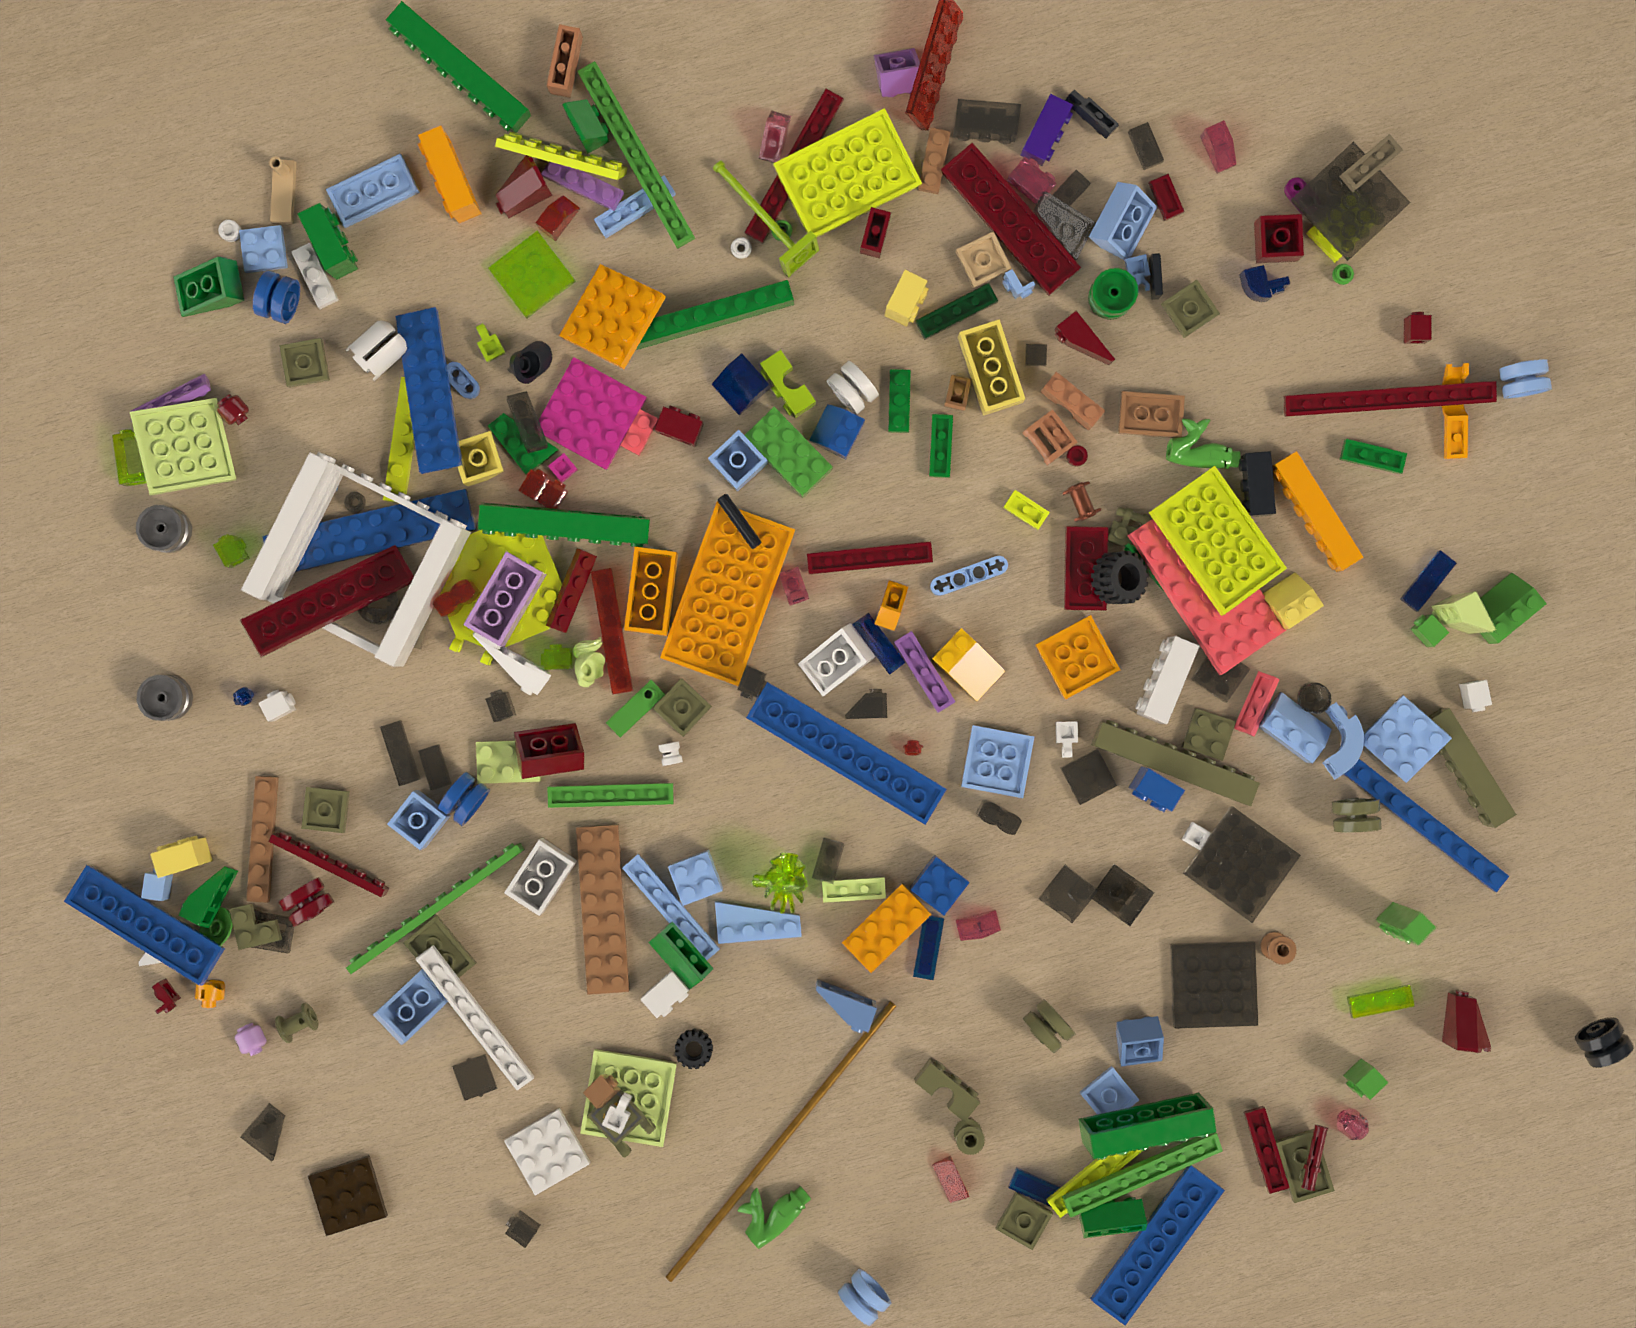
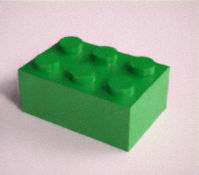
M318 203L297 213L326 272L338 280L358 270L356 265L358 259L354 251L349 249L347 245L349 240L345 233L341 232L337 226L340 222L329 207L325 208L321 203Z

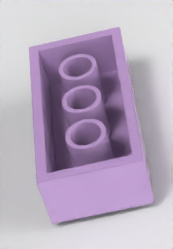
M506 552L463 625L493 643L505 647L547 574Z

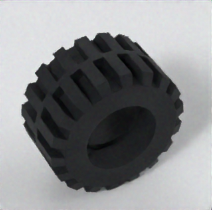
M1131 551L1103 554L1102 558L1097 559V565H1094L1092 568L1094 570V573L1091 574V578H1093L1092 587H1095V594L1100 595L1099 599L1107 604H1129L1141 599V595H1144L1146 592L1145 587H1148L1147 578H1149V574L1146 573L1147 566L1143 565L1144 560L1141 557L1138 558V554L1131 553ZM1119 570H1120L1121 576H1122L1121 585L1119 584V581H1118V573H1119Z

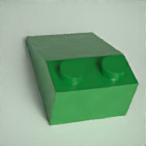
M215 257L173 277L181 317L223 309L245 301L236 260Z

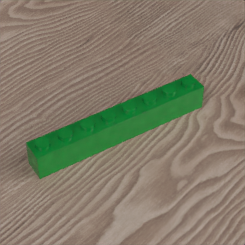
M403 1L385 19L390 26L388 30L395 37L401 36L409 49L419 51L421 53L420 57L428 65L433 63L437 67L435 70L442 77L446 78L448 76L452 80L451 84L460 92L464 90L468 93L467 97L475 105L481 104L484 107L483 111L490 118L495 116L500 121L498 124L505 131L511 130L517 133L532 116L527 107Z
M785 280L655 317L636 350L793 306L794 298L789 281Z
M480 502L478 530H482L483 534L495 535L496 531L504 532L505 536L513 537L519 533L525 534L527 538H538V535L546 536V539L559 540V537H566L567 541L571 542L589 539L588 542L594 544H601V541H610V545L621 546L622 542L631 543L630 546L643 547V544L648 545L649 517Z

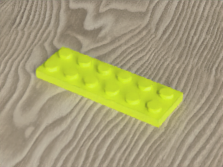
M514 132L504 134V136L496 139L495 147L615 180L626 176L627 167L622 166L620 161H603L602 157L590 154L589 157L582 155L580 150H563L561 145L554 143L545 145L542 144V140L536 138L523 139L521 134Z

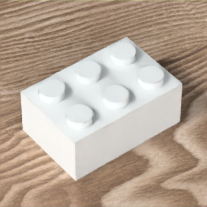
M541 838L504 893L540 916L544 913L578 860L544 838Z

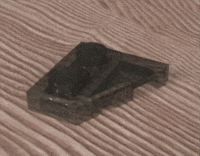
M269 1103L241 1134L240 1138L272 1162L276 1156L286 1115Z

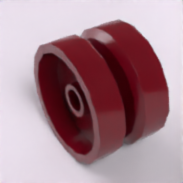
M319 877L296 889L278 902L284 912H288L296 907L298 908L288 918L293 927L305 921H310L335 902L330 893H324L315 897L324 888V884Z

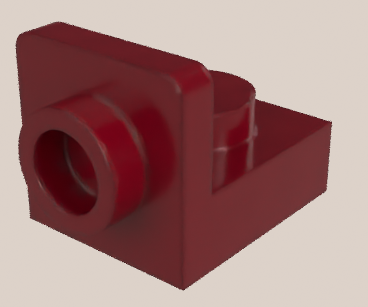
M163 979L152 986L156 998L164 1003L155 1010L156 1014L163 1011L167 1014L177 1006L175 1003L181 997L167 979Z

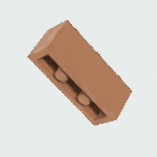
M559 24L547 81V88L550 94L571 98L583 40L580 28Z

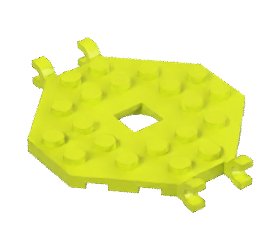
M482 530L469 535L439 595L456 635L449 647L450 650L460 653L464 640L483 647L473 636L474 631L463 624L506 552L511 553L547 575L505 647L550 630V627L546 626L563 583L547 548L544 536L538 535V538H527L525 534L517 533L513 537L505 536L504 532L496 531L495 535L483 534ZM486 650L480 662L491 665L493 657Z

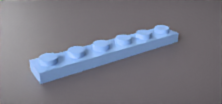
M639 854L622 867L669 924L673 921L706 960L720 950L717 944L687 909L682 906L681 902Z

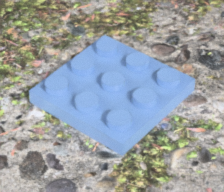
M1402 695L1364 733V746L1407 783L1452 737L1406 696Z
M972 725L961 787L1023 798L1034 736Z

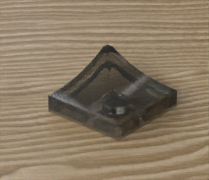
M1065 864L1038 899L1073 923L1096 895L1098 889Z

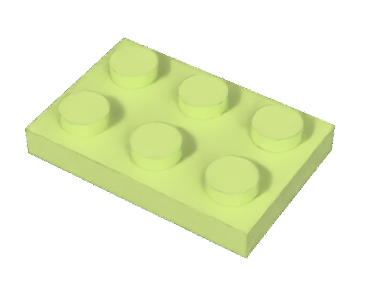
M515 740L476 742L477 784L541 781V776L521 778Z

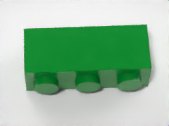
M673 921L648 942L689 990L700 983L714 969Z
M1135 1197L1126 1198L1121 1202L1110 1200L1079 1214L1083 1239L1145 1231L1147 1227L1143 1201Z

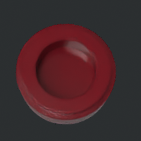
M1075 445L1067 451L1066 459L1070 465L1079 467L1087 461L1088 452L1083 446Z

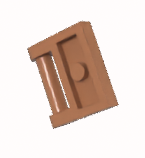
M1053 409L1022 432L1025 437L1031 440L1043 456L1047 466L1078 443ZM1038 428L1056 450L1053 454L1049 452L1034 432Z

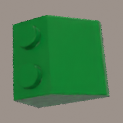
M587 99L562 104L587 154L609 143L607 135L610 132L604 122L600 124L597 118L600 114L594 104L590 106Z

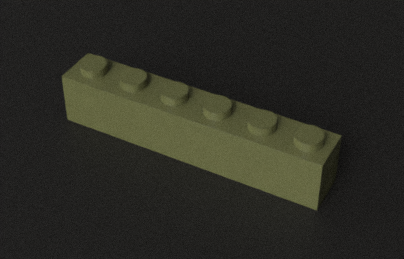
M1441 708L1428 716L1452 737L1438 753L1444 756L1446 767L1451 773L1454 772L1457 777L1456 782L1463 791L1465 790L1469 796L1467 800L1470 805L1479 812L1480 815L1478 817L1482 824L1487 827L1496 828L1516 816L1517 814L1451 709Z

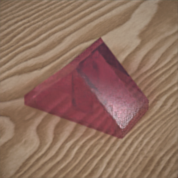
M996 910L955 920L960 941L983 939L1001 931Z

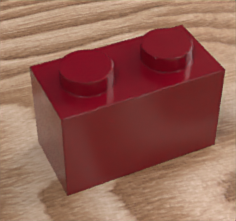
M871 207L860 247V254L880 259L891 212Z
M669 405V408L663 406L655 432L695 447L704 425L703 421L700 420L701 417L693 413L688 415L680 413L681 409Z

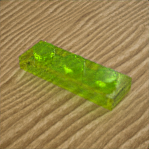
M1410 985L1347 997L1350 1016L1353 1019L1415 1007Z

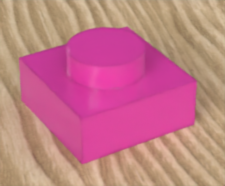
M565 453L548 465L562 483L578 471Z

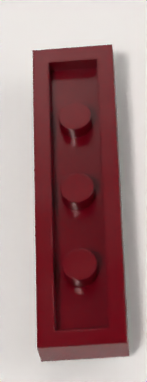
M576 549L546 626L567 633L597 556L581 549Z
M1260 1106L1244 1111L1243 1113L1267 1192L1272 1194L1289 1189L1290 1187L1265 1107Z

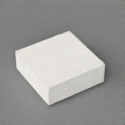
M1191 822L1181 840L1201 851L1211 832Z

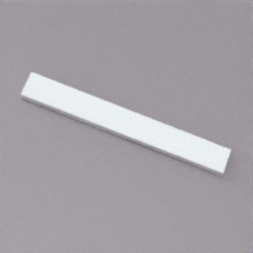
M432 945L415 958L514 1088L519 1090L534 1079L532 1072L436 947Z

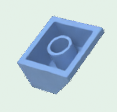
M1158 1016L1134 1020L1126 1019L1116 1022V1037L1121 1067L1162 1061L1164 1036Z

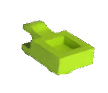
M483 323L476 326L482 338L477 344L487 363L506 354L496 334L490 336Z

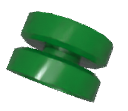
M1109 268L1101 272L1092 283L1088 293V302L1092 311L1099 317L1107 320L1118 319L1124 316L1136 302L1138 284L1128 271L1120 268Z

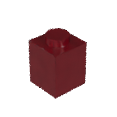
M1412 312L1411 315L1404 319V344H1425L1432 340V315H1424V312Z

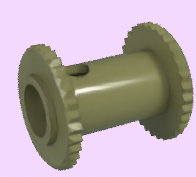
M303 1003L301 1005V1012L287 1019L282 1016H277L275 1019L276 1029L286 1043L293 1041V1034L307 1027L317 1030L319 1026L318 1018L308 1003Z
M971 1118L965 1122L962 1120L957 1122L953 1133L958 1149L967 1155L979 1153L985 1144V1137L980 1124Z

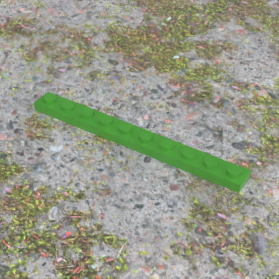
M594 61L578 70L580 78L676 248L678 249L693 241L695 237L597 63Z
M511 843L503 849L504 854L498 858L495 855L485 862L488 866L482 870L478 867L468 874L470 879L465 882L460 880L452 886V892L449 894L443 892L435 898L436 903L431 907L427 904L417 912L420 915L414 919L410 916L400 923L402 928L397 931L393 928L386 933L384 941L381 943L375 941L366 948L368 952L363 956L359 953L350 959L351 964L346 967L350 975L525 849L521 843L517 845Z

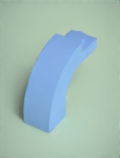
M1337 702L1325 710L1341 735V746L1338 752L1323 762V765L1334 780L1341 777L1356 764L1364 746V733L1358 717L1355 715L1348 719L1347 711L1343 706H1339Z

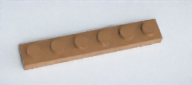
M255 776L246 900L250 902H270L274 844L268 841L271 835L275 833L279 777Z

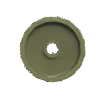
M1348 798L1332 801V812L1336 815H1346V817H1339L1333 820L1334 831L1351 833L1381 830V818L1378 816H1367V814H1374L1380 811V799Z
M1043 999L1037 1005V1010L1043 1018L1040 1019L1034 1012L1030 1011L1023 1017V1020L1030 1027V1031L1055 1054L1062 1047L1060 1040L1055 1034L1058 1033L1064 1040L1069 1041L1076 1033L1056 1010Z

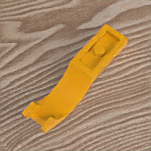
M1463 363L1462 367H1452V364H1446L1442 385L1465 383L1466 377L1469 375V363ZM1464 405L1441 406L1444 414V459L1468 458V414L1465 411Z

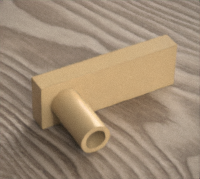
M272 157L269 161L270 167L273 169L270 222L273 224H293L296 162L294 160H281L279 157Z

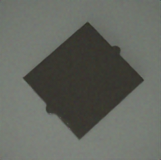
M486 1054L472 1059L467 1058L466 1061L452 1066L464 1101L477 1096L482 1097L485 1093L497 1089Z

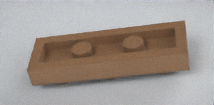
M930 127L920 178L922 185L919 186L918 191L939 194L943 174L941 169L944 167L951 131Z

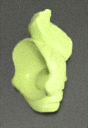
M601 637L596 640L581 641L573 649V654L577 658L574 665L578 684L582 687L591 686L595 679L602 677L604 674L605 657L601 653L596 652L602 645Z

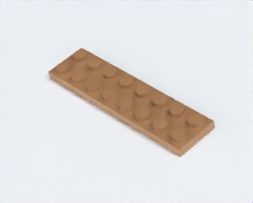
M619 824L577 827L587 995L629 992Z

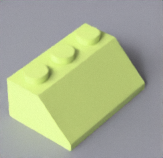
M1477 592L1452 595L1431 606L1433 616L1443 626L1468 634L1496 630Z

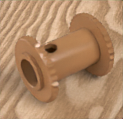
M1269 932L1264 935L1260 942L1262 954L1276 964L1285 965L1291 963L1296 957L1297 947L1295 942L1279 932Z

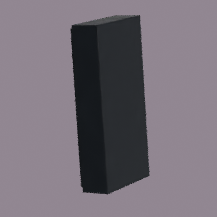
M1160 253L1152 254L1149 258L1151 300H1157L1163 295Z

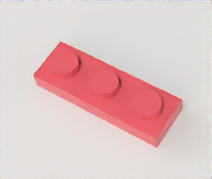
M1258 671L1234 729L1255 737L1280 679Z

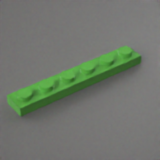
M673 783L547 787L548 808L674 804Z

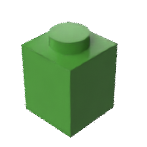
M1433 614L1419 616L1413 622L1415 625L1410 629L1426 647H1435L1449 634L1448 630Z

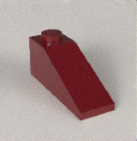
M1077 310L1054 329L1056 332L1055 337L1060 343H1065L1066 346L1106 365L1112 364L1115 360Z

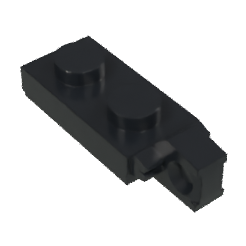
M1074 89L1065 99V101L1073 104L1071 109L1105 139L1118 128L1119 123L1090 97L1086 99Z

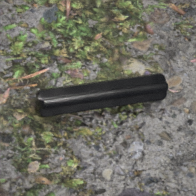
M722 495L718 499V503L749 546L755 549L762 543L729 495Z

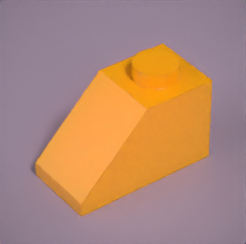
M888 581L875 625L895 631L908 586Z

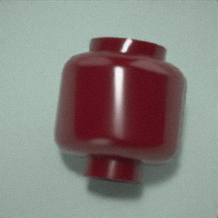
M228 394L217 403L219 406L217 412L228 425L236 423L239 426L248 419L246 414L249 412V407L238 395L232 396Z

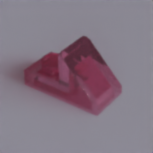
M798 567L779 574L790 606L809 600Z

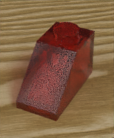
M563 195L548 205L535 223L542 232L556 241L578 213L580 207Z

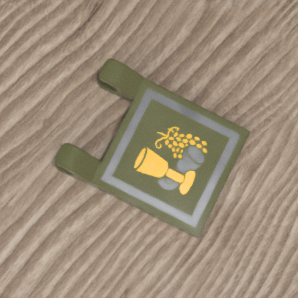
M618 1086L620 1091L603 1108H594L587 1116L616 1147L620 1155L625 1158L632 1150L622 1140L639 1124L647 1134H651L656 1129V1126L641 1112L632 1100H630L626 1111L631 1114L621 1134L602 1125L612 1104L618 1106L622 1095H624V1092Z

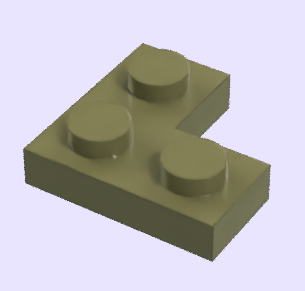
M253 903L229 909L238 950L282 940L278 919L257 924Z

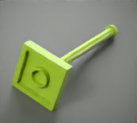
M719 161L714 165L713 170L721 174L789 249L779 258L782 270L788 278L819 252L817 238L812 231H809L795 244L725 168L723 161Z

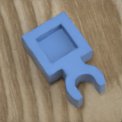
M1147 255L1124 259L1126 270L1135 278L1138 286L1143 284L1145 291H1149L1150 285L1144 277L1150 275Z

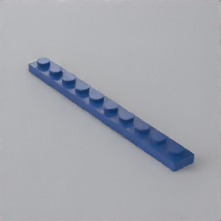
M1358 759L1356 764L1344 774L1374 799H1380V803L1492 891L1498 892L1508 879V874L1362 760Z

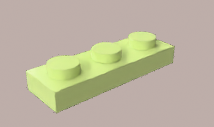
M885 877L822 881L823 903L886 899Z

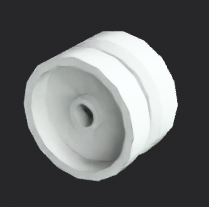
M848 361L841 367L843 377L834 373L827 379V383L837 398L851 412L857 415L865 408L862 399L871 403L879 394L865 374L854 363Z

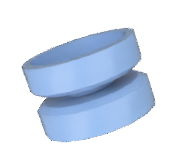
M1547 359L1523 361L1500 368L1499 372L1502 381H1515L1502 387L1504 399L1525 397L1552 390L1550 378L1537 377L1549 371Z
M858 1269L851 1276L852 1284L845 1283L838 1290V1295L855 1317L864 1324L871 1326L878 1319L877 1311L884 1312L892 1303L880 1284L867 1272Z

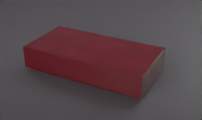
M1169 174L1149 181L1148 185L1164 221L1185 212Z

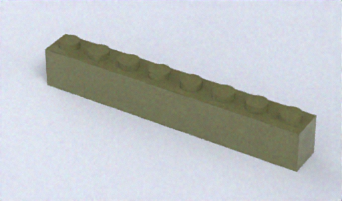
M1107 720L1106 723H1099L1091 744L1092 746L1248 806L1252 805L1260 785L1259 782L1254 781V776L1244 772L1242 776L1235 773L1236 769L1226 765L1220 768L1215 766L1216 761L1205 757L1202 761L1196 758L1197 754L1187 750L1184 753L1176 751L1177 746L1165 742V745L1158 744V739L1146 735L1145 738L1137 735L1138 731L1126 727V730L1118 728L1119 724Z

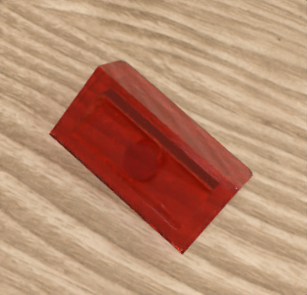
M951 1155L932 1164L950 1203L970 1197Z

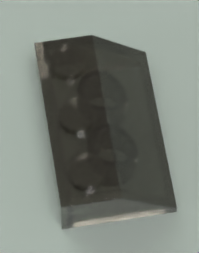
M958 99L954 115L953 137H957L961 141L978 139L979 142L984 143L991 140L999 141L1001 144L1015 142L1021 104Z

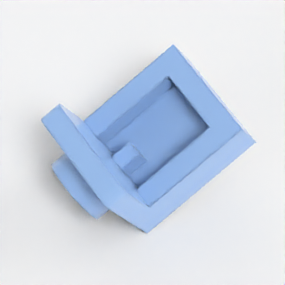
M1013 269L1004 274L1003 285L1008 292L1011 291L1015 299L1020 296L1024 299L1033 293L1034 281L1023 287Z

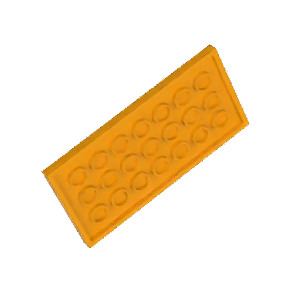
M717 501L660 658L739 686L795 529L739 509L762 542L758 547L752 549Z

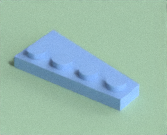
M715 901L718 944L802 937L800 915Z

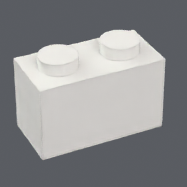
M671 970L648 990L640 1000L656 1018L660 1015L665 1017L673 1010L671 1006L676 1001L681 1003L689 996L687 993L689 989Z

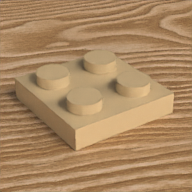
M994 231L955 251L973 288L993 280L1012 269Z

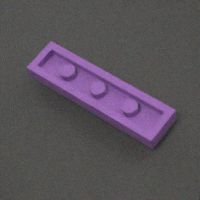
M548 161L541 174L544 178L614 212L624 195L621 189L579 169Z
M204 373L130 412L188 403L211 391L210 381Z
M911 631L896 640L894 644L937 713L955 703L954 698L913 632Z

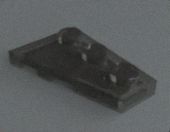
M1045 191L1042 193L1033 211L1073 259L1077 260L1096 222Z

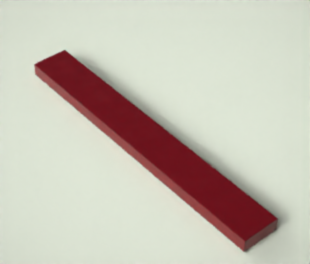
M825 88L788 156L823 138L844 101L843 97ZM778 174L760 204L774 221L777 220L789 198ZM755 213L745 230V234L763 244L771 229Z

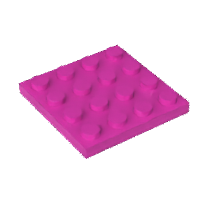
M573 357L533 430L599 467L608 470L647 397Z

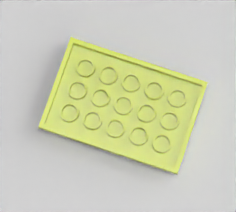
M885 108L773 163L806 232L812 231L816 238L869 212L871 207L877 208L922 185Z
M1216 466L1207 470L1149 512L1221 616L1225 615L1287 569Z

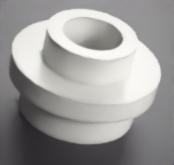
M740 237L732 242L731 252L736 258L744 259L750 255L752 247L749 240ZM741 245L745 247L743 252L737 250Z

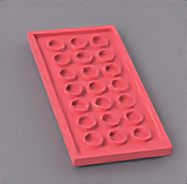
M1153 519L1127 535L1219 675H1223L1286 631L1265 601V596L1260 589L1221 616Z

